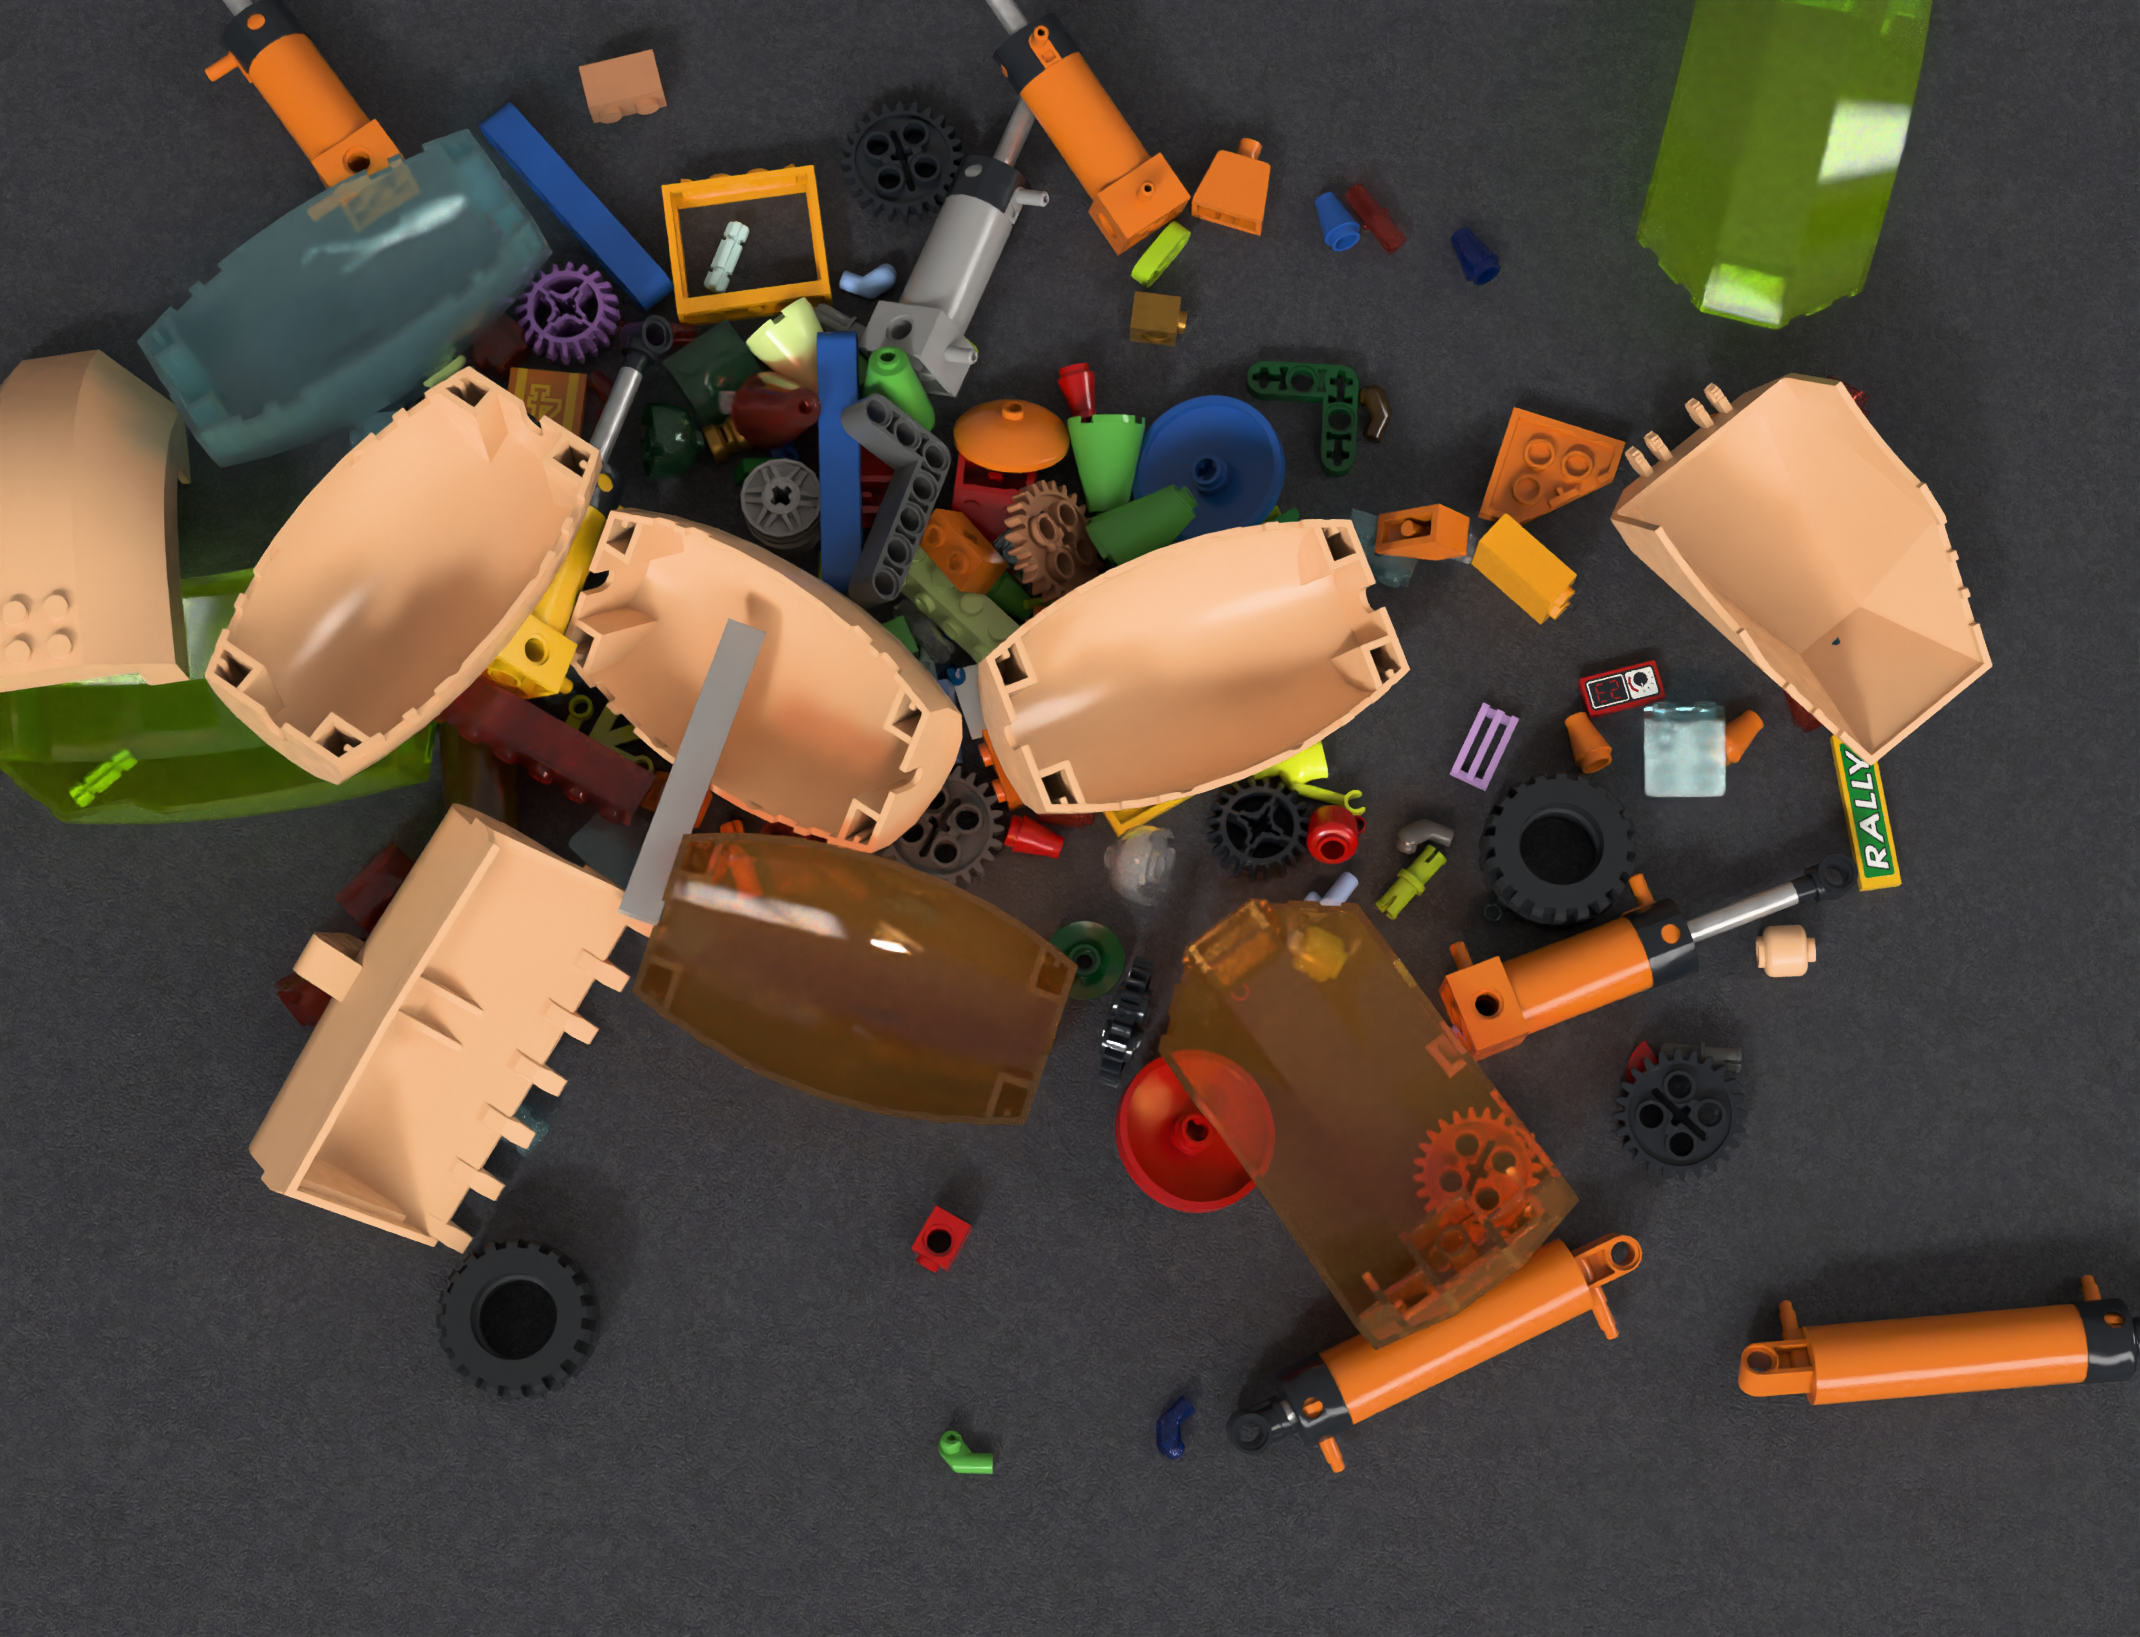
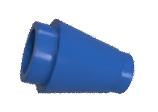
M1328 192L1319 196L1314 204L1317 208L1325 244L1331 246L1334 251H1344L1351 248L1360 239V225L1336 197L1335 193Z

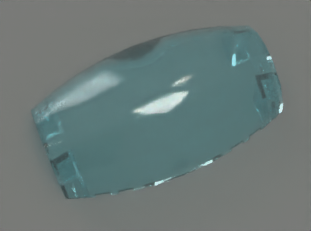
M468 128L422 144L424 152L403 160L400 153L387 159L389 167L370 176L366 169L291 210L219 262L217 265L221 269L220 273L205 285L198 280L188 289L193 296L177 311L170 306L137 341L158 378L170 392V398L191 433L220 468L270 457L319 440L369 417L410 393L449 365L481 337L523 293L553 252L532 215L507 181L503 180L494 163Z

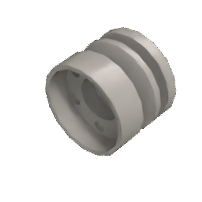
M787 458L769 460L757 466L745 479L740 494L742 512L755 543L771 553L782 557L801 555L814 548L821 539L820 482L815 473L803 463ZM781 498L784 501L789 500L790 503L785 506L781 502L776 503V500Z

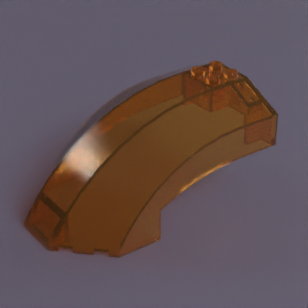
M1251 898L1185 947L1181 961L1184 964L1180 984H1175L1168 1014L1171 1016L1166 1035L1161 1037L1158 1051L1194 1104L1219 1132L1268 1200L1354 1326L1375 1350L1459 1314L1524 1266L1579 1202V1198L1561 1172L1415 982L1399 957L1357 903L1341 902V906L1321 905L1319 901L1288 900L1287 904L1268 903L1266 899Z

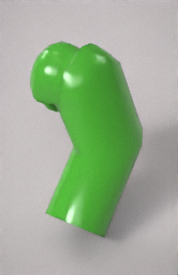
M948 1430L941 1435L938 1443L939 1453L954 1472L993 1474V1453H972L957 1431Z

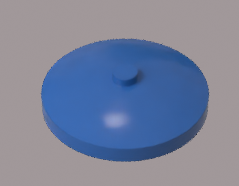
M1220 395L1192 398L1166 411L1150 426L1143 436L1132 487L1134 498L1136 500L1172 484H1175L1179 489L1185 486L1191 492L1198 504L1193 509L1196 517L1173 543L1231 528L1260 525L1273 510L1284 484L1285 456L1282 443L1267 419L1248 403Z

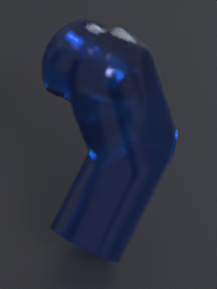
M1183 1396L1160 1416L1156 1422V1446L1159 1452L1163 1455L1165 1454L1170 1460L1178 1459L1184 1454L1185 1444L1181 1441L1180 1426L1196 1411Z

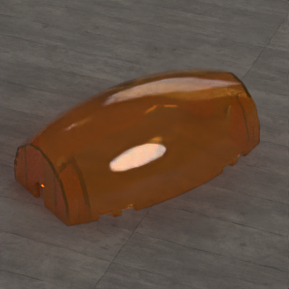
M720 832L683 834L662 901L666 902L660 922L653 925L632 993L670 1023L676 1024L706 1047L709 1046L729 1057V1060L765 1078L820 1099L866 1112L903 1119L926 1120L933 1123H967L973 1125L1026 1124L1079 966L1076 962L1039 933L992 903L944 879L895 860L844 846L782 835Z

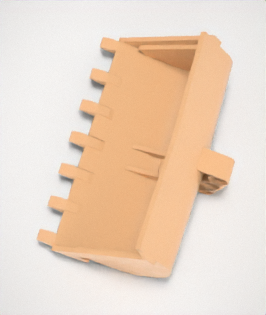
M456 803L452 804L367 940L363 942L346 933L314 932L295 963L293 970L298 975L331 995L332 998L249 1144V1151L252 1157L265 1171L261 1180L272 1191L435 1247L437 1242L440 1241L447 1247L464 1254L474 1237L451 1221L470 1188L491 1200L497 1201L506 1185L485 1170L483 1166L501 1136L510 1142L528 1149L537 1133L514 1115L533 1084L559 1097L568 1080L545 1064L563 1033L566 1032L586 1044H591L599 1028L576 1012L595 979L618 992H622L631 976L608 960L625 928L628 926L654 939L663 923L658 921L657 926H653L618 913L626 889L590 866L585 865L582 868L563 859L503 822H499L467 806Z

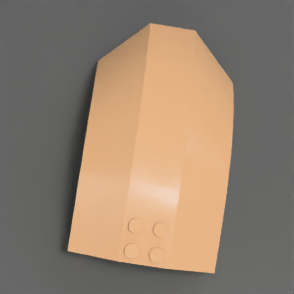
M99 349L22 360L0 385V693L130 673H138L150 686L190 680L179 565L177 521L178 479L182 484L191 483L185 415L182 409Z

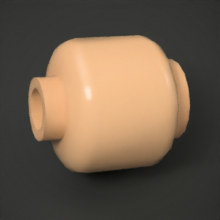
M1801 925L1768 926L1764 929L1762 936H1756L1758 968H1764L1765 973L1770 977L1802 976L1807 971L1808 962L1816 961L1815 939L1807 938L1805 929Z

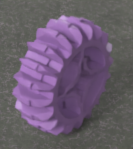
M569 261L565 266V270L560 271L558 266L553 263L551 266L552 273L547 276L545 272L538 270L539 282L527 280L526 287L530 293H519L518 299L523 305L515 309L517 317L521 319L517 323V328L519 332L525 333L523 336L525 344L527 346L534 345L533 351L537 356L546 353L547 360L553 364L560 355L563 364L567 366L571 362V357L576 356L579 363L583 364L585 362V353L590 351L592 356L598 357L599 352L596 346L600 344L604 347H609L610 340L607 335L617 334L618 329L613 322L621 318L619 310L615 308L619 305L617 295L611 294L613 291L611 283L608 281L602 282L603 277L600 272L595 271L590 274V270L585 264L576 272L573 263ZM571 290L569 293L566 294H558L562 291ZM593 297L598 302V311L593 323H590L585 312L589 308L588 302ZM545 304L548 306L551 315L547 319L548 325L542 330L539 327L538 320L540 311ZM578 333L576 336L564 338L568 334Z

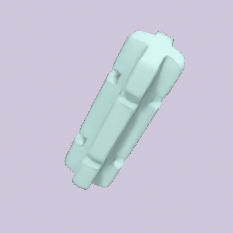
M741 222L728 223L724 232L726 240H721L710 267L713 269V272L708 271L704 281V287L713 293L725 292L730 281L727 276H732L743 249L740 244H745L748 237L749 228Z

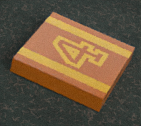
M511 367L507 391L524 401L527 413L534 416L537 422H540L539 420L543 415H546L581 438L589 382L588 375Z

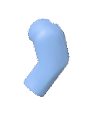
M881 264L864 277L845 270L840 279L839 288L868 299H874L894 286L897 272L890 264Z
M1343 872L1323 898L1317 892L1312 891L1306 896L1301 907L1304 911L1311 914L1310 917L1321 919L1345 903L1358 886V880L1351 873Z

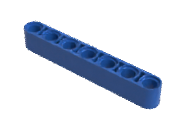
M507 101L478 124L481 132L491 145L641 311L646 313L674 290L673 283L660 266L512 103Z
M857 331L817 332L822 581L840 593L849 592V582L863 550L861 444L846 433L841 423L843 409L860 400Z

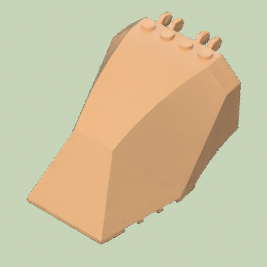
M1789 373L1743 393L1731 404L1721 389L1715 384L1710 383L1704 389V393L1711 405L1719 412L1715 417L1711 419L1704 406L1692 398L1685 404V408L1693 421L1701 427L1671 452L1653 431L1649 432L1644 437V441L1651 453L1659 460L1652 467L1644 458L1642 452L1634 446L1625 452L1627 460H1629L1632 468L1640 477L1623 490L1610 520L1635 555L1866 764L1873 765L1992 667L1980 624L1974 621L1968 598L1971 597L1969 589L1963 586L1956 560L1959 559L1957 551L1951 548L1944 524L1947 523L1946 516L1926 483L1921 482L1885 443L1841 381Z

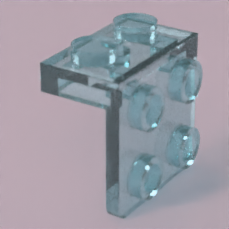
M1699 701L1693 703L1692 706L1676 707V704L1672 702H1657L1652 707H1644L1645 792L1648 796L1709 797L1721 796L1725 793V706H1717L1715 702Z

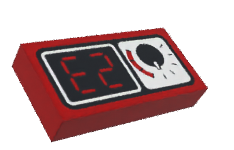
M1655 660L1580 678L1577 682L1589 719L1659 702L1666 698Z

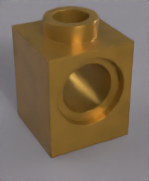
M1135 291L1130 324V341L1175 347L1177 334H1185L1187 311L1180 310L1181 297Z

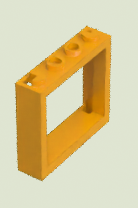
M789 164L784 169L771 171L756 168L742 175L730 176L720 173L714 174L705 180L692 181L690 179H680L681 183L661 185L677 315L682 328L783 314L781 310L803 297L811 303L813 309L820 302L833 307L814 165L795 167L794 164ZM806 192L817 281L689 297L679 209Z

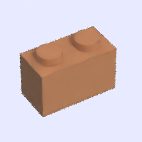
M653 49L579 66L593 123H614L623 116L636 113L647 115L656 112L661 107L667 106Z

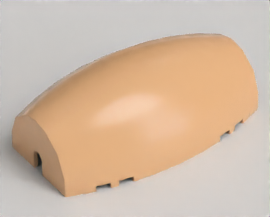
M470 366L424 393L426 398L408 411L402 408L392 415L393 422L377 435L371 432L306 496L274 537L253 569L255 576L246 592L239 594L234 604L236 611L228 628L222 629L205 673V678L217 696L238 719L263 741L310 774L336 785L341 784L381 760L426 727L458 698L509 644L538 605L564 562L587 513L603 466L600 450L546 415H543L539 420L541 428L538 427L528 417L524 401Z
M631 507L610 511L589 568L594 574L609 570V575L601 586L580 592L565 633V637L578 645L570 663L571 666L576 669L577 673L590 688L597 687L609 700L606 706L615 715H624L635 726L633 733L660 756L674 764L728 618L766 632L765 638L708 789L737 807L770 823L779 821L793 827V832L800 835H816L827 839L828 844L867 853H874L891 845L915 825L942 789L955 764L963 739L962 714L932 674L906 646L868 612L833 587L756 544L718 528L675 515Z
M1305 519L1298 522H1267L1262 525L1243 528L1236 527L1208 533L1156 549L1112 568L1077 587L1050 604L1008 636L979 663L977 689L983 719L992 746L1005 775L1022 802L1037 814H1074L1132 809L1200 794L1247 778L1295 756L1350 722L1362 710L1377 701L1410 668L1386 607L1375 611L1368 603L1366 589L1376 582L1352 521L1344 519Z

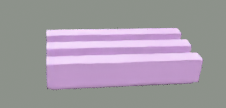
M1483 702L1449 775L1486 791L1519 718L1515 716L1509 717L1504 714V711L1499 709L1496 711L1490 708V705ZM1485 716L1493 719L1468 773L1462 771V765ZM1499 724L1506 725V730L1483 779L1475 777Z

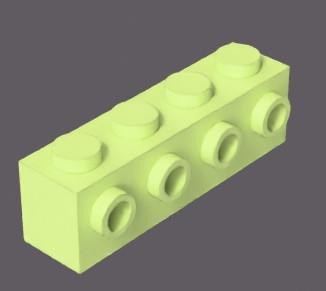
M920 545L918 546L901 592L979 664L1020 626L985 594L959 591Z

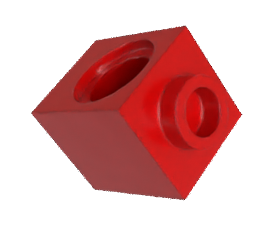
M936 1205L911 1247L912 1251L918 1255L915 1262L933 1273H937L939 1268L949 1272L971 1234L972 1226ZM937 1232L947 1233L951 1237L949 1249L942 1253L933 1252L928 1245L930 1237Z

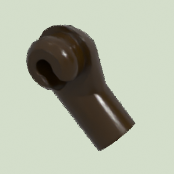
M1366 385L1358 392V401L1364 407H1368L1371 415L1363 437L1373 443H1380L1392 417V409L1385 390L1377 385Z

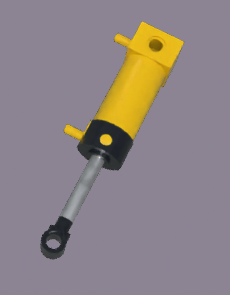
M659 315L628 322L622 327L619 340L625 359L589 443L600 450L603 466L587 513L564 562L540 602L509 644L477 678L512 701L558 694V692L566 695L573 689V681L565 677L578 645L565 637L564 634L580 592L583 590L590 573L589 568L611 510L624 508L620 503L626 491L627 482L623 475L607 464L646 368L653 366L658 354L668 351L672 346L673 330L670 323Z

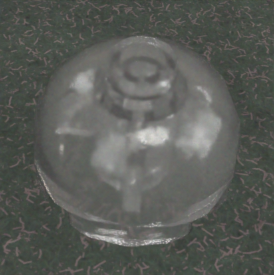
M1153 825L1132 827L1125 830L1116 839L1113 846L1110 845L1107 848L1104 856V867L1108 869L1109 879L1113 888L1126 900L1153 907L1160 903V901L1154 899L1157 893H1166L1175 862V849L1168 848L1167 838L1174 839V835L1169 828Z

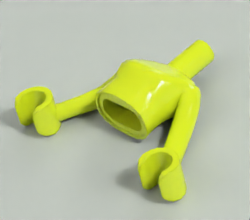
M1321 741L1295 756L1253 775L1255 780L1263 779L1265 776H1280L1290 791L1297 790L1300 796L1345 807L1354 816H1361L1366 809L1365 807L1353 809L1348 804L1349 800L1362 796V792L1359 790H1352L1343 795L1305 784L1315 779L1328 778V769Z

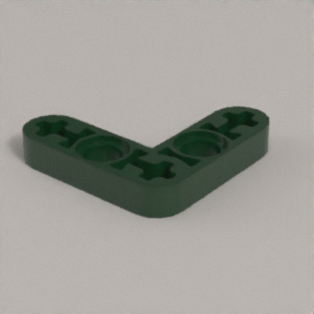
M1260 361L1253 364L1247 373L1246 387L1249 394L1255 399L1322 403L1320 467L1324 473L1335 478L1349 474L1353 469L1356 456L1359 381L1355 371L1349 366L1277 361ZM1260 373H1266L1268 380L1271 381L1268 382L1267 388H1260L1259 381H1255L1259 379ZM1281 373L1286 374L1285 390H1279L1280 382H1274L1280 381ZM1298 374L1308 375L1313 381V386L1307 391H1297L1291 384L1292 378ZM1338 377L1344 378L1345 384L1349 385L1345 387L1343 402H1336L1337 386L1331 385L1336 383ZM1337 412L1344 413L1350 419V425L1344 430H1335L1328 423L1330 415ZM1335 440H1342L1341 456L1348 458L1342 460L1341 466L1334 465L1333 459L1327 458L1333 456Z

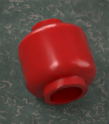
M1326 805L1316 809L1309 816L1311 820L1306 826L1308 831L1306 837L1307 848L1315 859L1327 864H1338L1349 860L1355 854L1359 844L1358 825L1351 811L1338 805Z

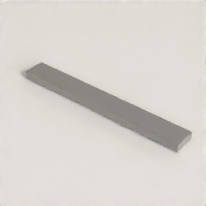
M728 618L619 906L618 913L657 926L766 632Z

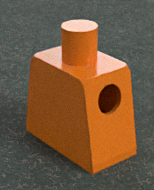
M1242 138L1236 153L1225 150L1218 151L1194 194L1191 216L1261 236L1271 165L1258 160L1262 145L1259 142L1249 138Z

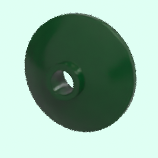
M1076 921L1060 928L1048 942L1044 956L1046 974L1052 985L1063 995L1076 1000H1093L1110 992L1119 982L1125 962L1123 947L1117 936L1106 926L1093 921ZM1088 957L1092 961V966L1089 969L1082 970L1077 966L1078 959Z

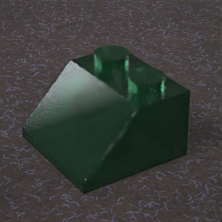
M727 319L663 361L668 379L704 427L711 424L716 426L723 424L727 417L736 413L741 417L775 394L749 348Z

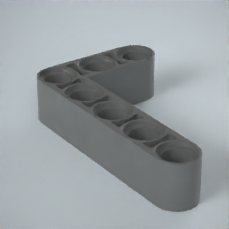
M875 393L846 406L841 413V423L846 433L894 469L849 582L848 591L851 601L864 610L897 598L901 592L951 463L950 452L940 439L886 397Z

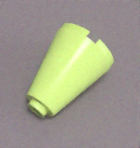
M803 297L781 310L783 314L773 321L770 319L748 338L746 346L750 349V352L818 407L817 332L824 331L811 303Z

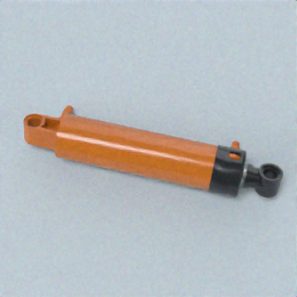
M1614 1232L1595 1239L1571 1252L1559 1238L1332 1348L1319 1354L1316 1352L1277 1371L1273 1378L1282 1402L1275 1395L1250 1408L1235 1411L1231 1414L1226 1424L1227 1438L1242 1453L1255 1455L1264 1451L1270 1444L1293 1434L1291 1426L1293 1424L1307 1447L1320 1445L1327 1463L1331 1465L1333 1472L1338 1473L1345 1469V1464L1334 1436L1352 1428L1354 1424L1591 1309L1607 1339L1611 1340L1618 1337L1619 1332L1616 1328V1322L1606 1303L1608 1300L1601 1286L1638 1267L1642 1258L1641 1246L1634 1238ZM1622 1241L1627 1247V1256L1622 1262L1615 1263L1611 1257V1249L1617 1242ZM1248 1421L1257 1422L1259 1426L1257 1437L1249 1442L1241 1441L1239 1429L1242 1424Z
M2084 1275L2080 1280L2085 1301H2073L2062 1305L1803 1326L1802 1328L1798 1326L1792 1303L1784 1300L1779 1304L1783 1341L1761 1342L1747 1346L1741 1354L1738 1384L1740 1389L1751 1396L1764 1397L1806 1393V1397L1811 1405L2069 1383L2093 1384L2128 1381L2135 1374L2137 1359H2140V1318L2131 1316L2127 1305L2122 1299H2102L2098 1285L2095 1284L2094 1278L2091 1275ZM1752 1368H1759L1764 1370V1372H1757Z

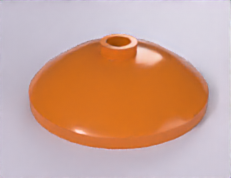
M1000 399L978 404L964 412L956 420L953 428V442L961 455L979 466L1001 472L1025 473L1048 468L1064 458L1070 445L1068 428L1056 414L1043 406L1019 399Z

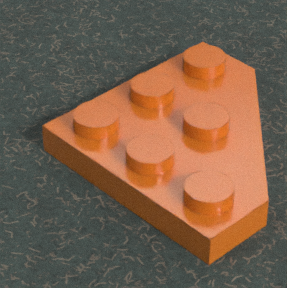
M1514 407L1478 517L1496 523L1507 513L1522 526L1612 483L1626 442Z

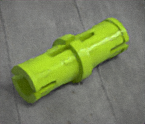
M1428 844L1407 870L1402 868L1397 874L1398 880L1380 900L1375 902V905L1382 913L1388 912L1386 914L1388 918L1395 920L1397 915L1415 895L1420 896L1425 891L1424 885L1447 862L1442 853L1438 852L1435 855L1434 851L1436 848Z

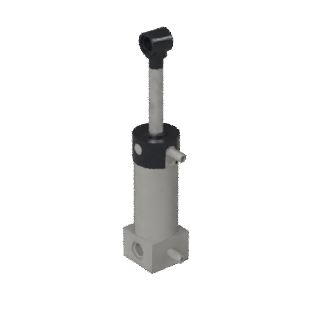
M1020 97L993 157L968 155L962 159L944 197L941 211L898 303L878 301L858 344V348L868 359L875 350L882 347L894 346L902 349L907 354L926 393L950 397L957 396L970 365L974 364L978 358L977 351L965 338L964 334L1010 234L1013 233L1025 205L1045 207L1049 202V195L1046 191L1031 190L1032 188L1028 180L1013 168L1036 119L1022 97Z

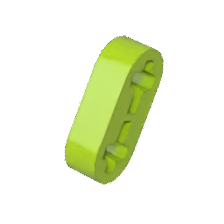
M1172 221L1138 260L1132 270L1131 277L1145 288H1149L1181 252L1188 242L1191 232L1177 221Z

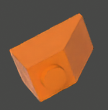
M1441 504L1380 514L1378 517L1375 552L1381 555L1435 561L1465 556L1470 518Z

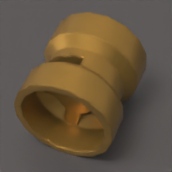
M738 413L727 417L723 424L718 426L711 424L702 428L717 464L728 460L732 453L737 451L744 453L753 449ZM723 435H725L728 440L727 444L723 438Z

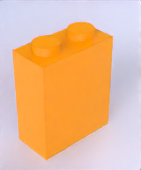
M1507 513L1479 540L1471 564L1540 625L1549 616L1556 620L1569 606V599L1575 593L1572 586L1577 574Z

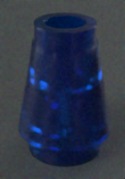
M1469 227L1461 228L1452 235L1450 242L1468 281H1473L1475 285L1480 286L1490 282L1498 275L1501 269L1498 264L1499 257Z

